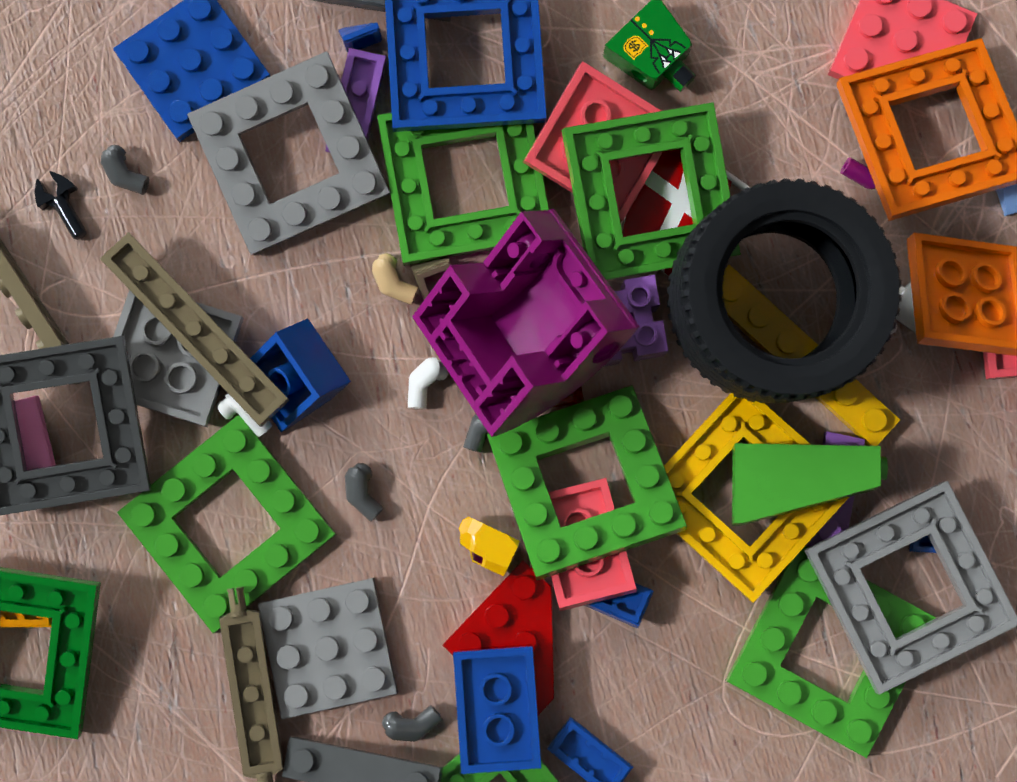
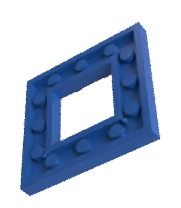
M385 0L393 132L546 123L538 0ZM501 14L505 83L429 88L425 18Z

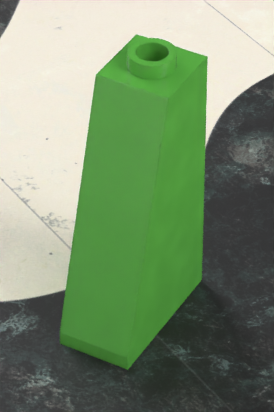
M735 443L732 448V526H742L876 490L881 486V480H887V457L881 456V446Z

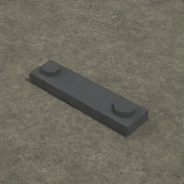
M293 736L289 737L282 777L305 782H441L444 767Z

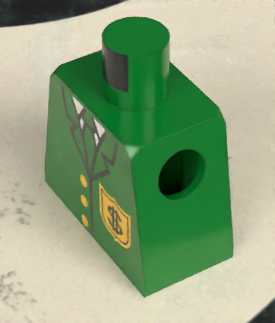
M651 0L605 44L603 57L649 90L655 89L666 78L682 92L696 77L682 62L690 53L692 48L691 40L661 0Z

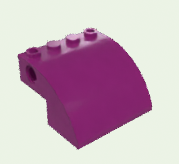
M555 209L521 211L484 262L450 265L412 316L491 437L501 435L534 419L571 395L603 368L640 327Z

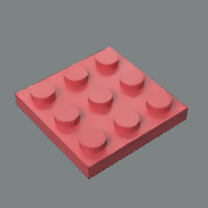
M582 62L523 163L573 193L561 131L563 128L654 113L661 110L590 65ZM662 152L609 161L620 222L624 220Z

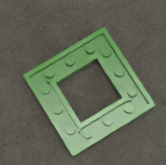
M714 102L572 126L561 130L583 249L606 280L673 268V261L677 259V252L684 244L683 242L686 237L690 235L691 231L701 220L730 198ZM680 149L693 224L623 237L609 161ZM739 244L731 256L741 255Z
M392 113L377 115L404 266L493 250L521 211L549 210L543 175L523 163L536 140L533 123L393 132ZM496 136L509 206L434 219L422 149Z
M633 385L536 417L501 435L491 437L489 433L487 434L537 581L685 531L687 528ZM610 437L634 503L561 527L537 461Z
M237 415L151 484V490L141 492L117 512L213 634L221 629L220 617L231 612L227 589L235 588L236 601L238 603L236 588L244 586L243 590L247 608L337 535L240 415ZM232 471H235L280 527V530L221 577L175 517Z
M805 546L780 575L725 681L867 758L906 682L879 695L875 693L863 670L848 701L845 702L781 667L815 599L818 598L831 605L804 551L807 549ZM866 580L895 638L936 619L931 614Z

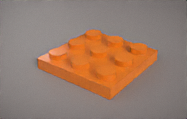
M913 232L906 240L917 344L1017 356V247Z

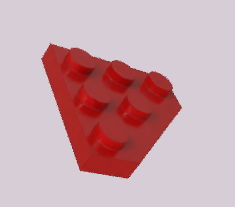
M522 560L443 643V646L452 655L453 651L533 646L538 715L554 699L551 586L544 579L536 580L533 569Z

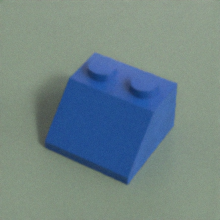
M308 318L277 331L250 358L290 400L272 417L280 432L289 429L329 402L351 382Z

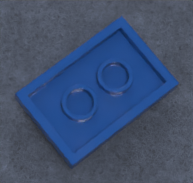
M533 646L453 651L461 774L541 768Z

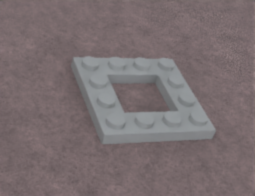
M327 51L187 114L250 255H255L391 194ZM309 104L339 173L271 203L240 135Z
M943 481L804 550L876 694L880 695L1017 627V615L948 481ZM928 535L963 605L895 638L860 568Z

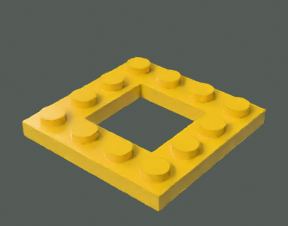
M730 393L664 465V468L687 525L685 531L676 534L750 602L754 603L849 497L780 515L751 546L745 543L692 493L732 451L734 444L739 443L742 439L748 444H811L765 403L751 402L744 398L734 397V394Z

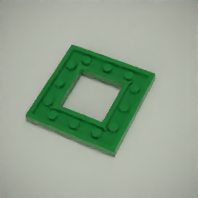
M0 567V611L52 618L44 690L0 683V728L78 739L82 735L101 582Z

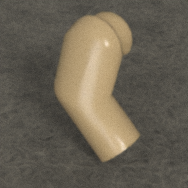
M388 253L379 255L378 259L373 262L372 273L380 292L413 305L419 288L399 280L396 272L397 260L393 255Z

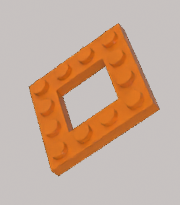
M982 38L838 79L837 89L888 221L1017 184V122ZM956 88L981 151L915 170L890 106Z

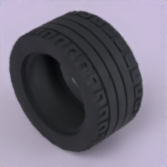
M782 179L780 182H777L776 180H771L764 184H755L752 188L747 187L740 193L731 196L701 220L691 231L677 252V259L673 261L672 273L668 279L671 283L667 287V293L669 294L667 307L670 308L668 316L669 320L672 321L673 334L676 333L678 338L676 342L678 346L681 345L684 351L683 355L685 358H689L691 361L690 365L693 368H697L703 378L711 380L710 384L720 387L725 393L734 394V397L744 398L751 402L788 403L831 393L844 387L847 383L856 380V376L863 375L867 371L866 368L877 361V355L883 353L884 345L890 341L892 337L890 333L896 327L895 318L900 312V269L896 265V254L891 248L892 244L890 240L886 239L883 228L876 223L877 220L866 212L867 209L863 205L860 206L856 203L855 199L844 196V192L836 191L829 185L820 186L815 181L805 182L804 179H797L796 181ZM763 233L788 235L810 246L828 266L836 289L835 317L823 341L806 356L790 359L764 353L748 343L732 324L723 299V277L727 262L742 239Z

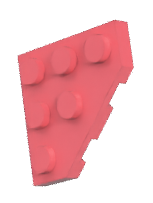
M859 0L828 75L839 79L844 76L965 43L977 13L946 0Z

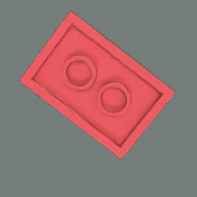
M607 478L548 492L561 527L615 510ZM626 551L551 576L560 611L635 593L637 590Z

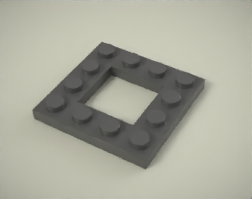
M124 335L0 355V516L151 490ZM90 381L103 458L27 470L13 393Z

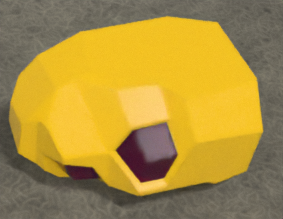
M467 517L463 519L459 526L460 544L470 551L472 562L504 577L520 541L473 518Z

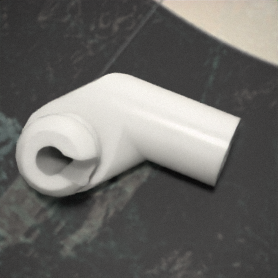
M435 357L428 358L410 374L407 408L427 409L428 387L436 380H445L449 374L441 360Z
M229 394L224 395L226 398L217 403V409L225 419H231L238 413L257 437L262 436L272 427L269 421L260 427Z

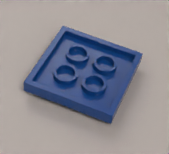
M183 0L113 48L179 142L195 132L188 118V113L270 77L269 72L217 0Z

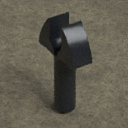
M50 171L49 173L58 185L57 197L48 194L43 182L37 179L35 184L37 207L41 210L49 206L54 207L72 238L75 240L82 239L87 234V231L69 202L70 194L77 191L78 188L67 178Z

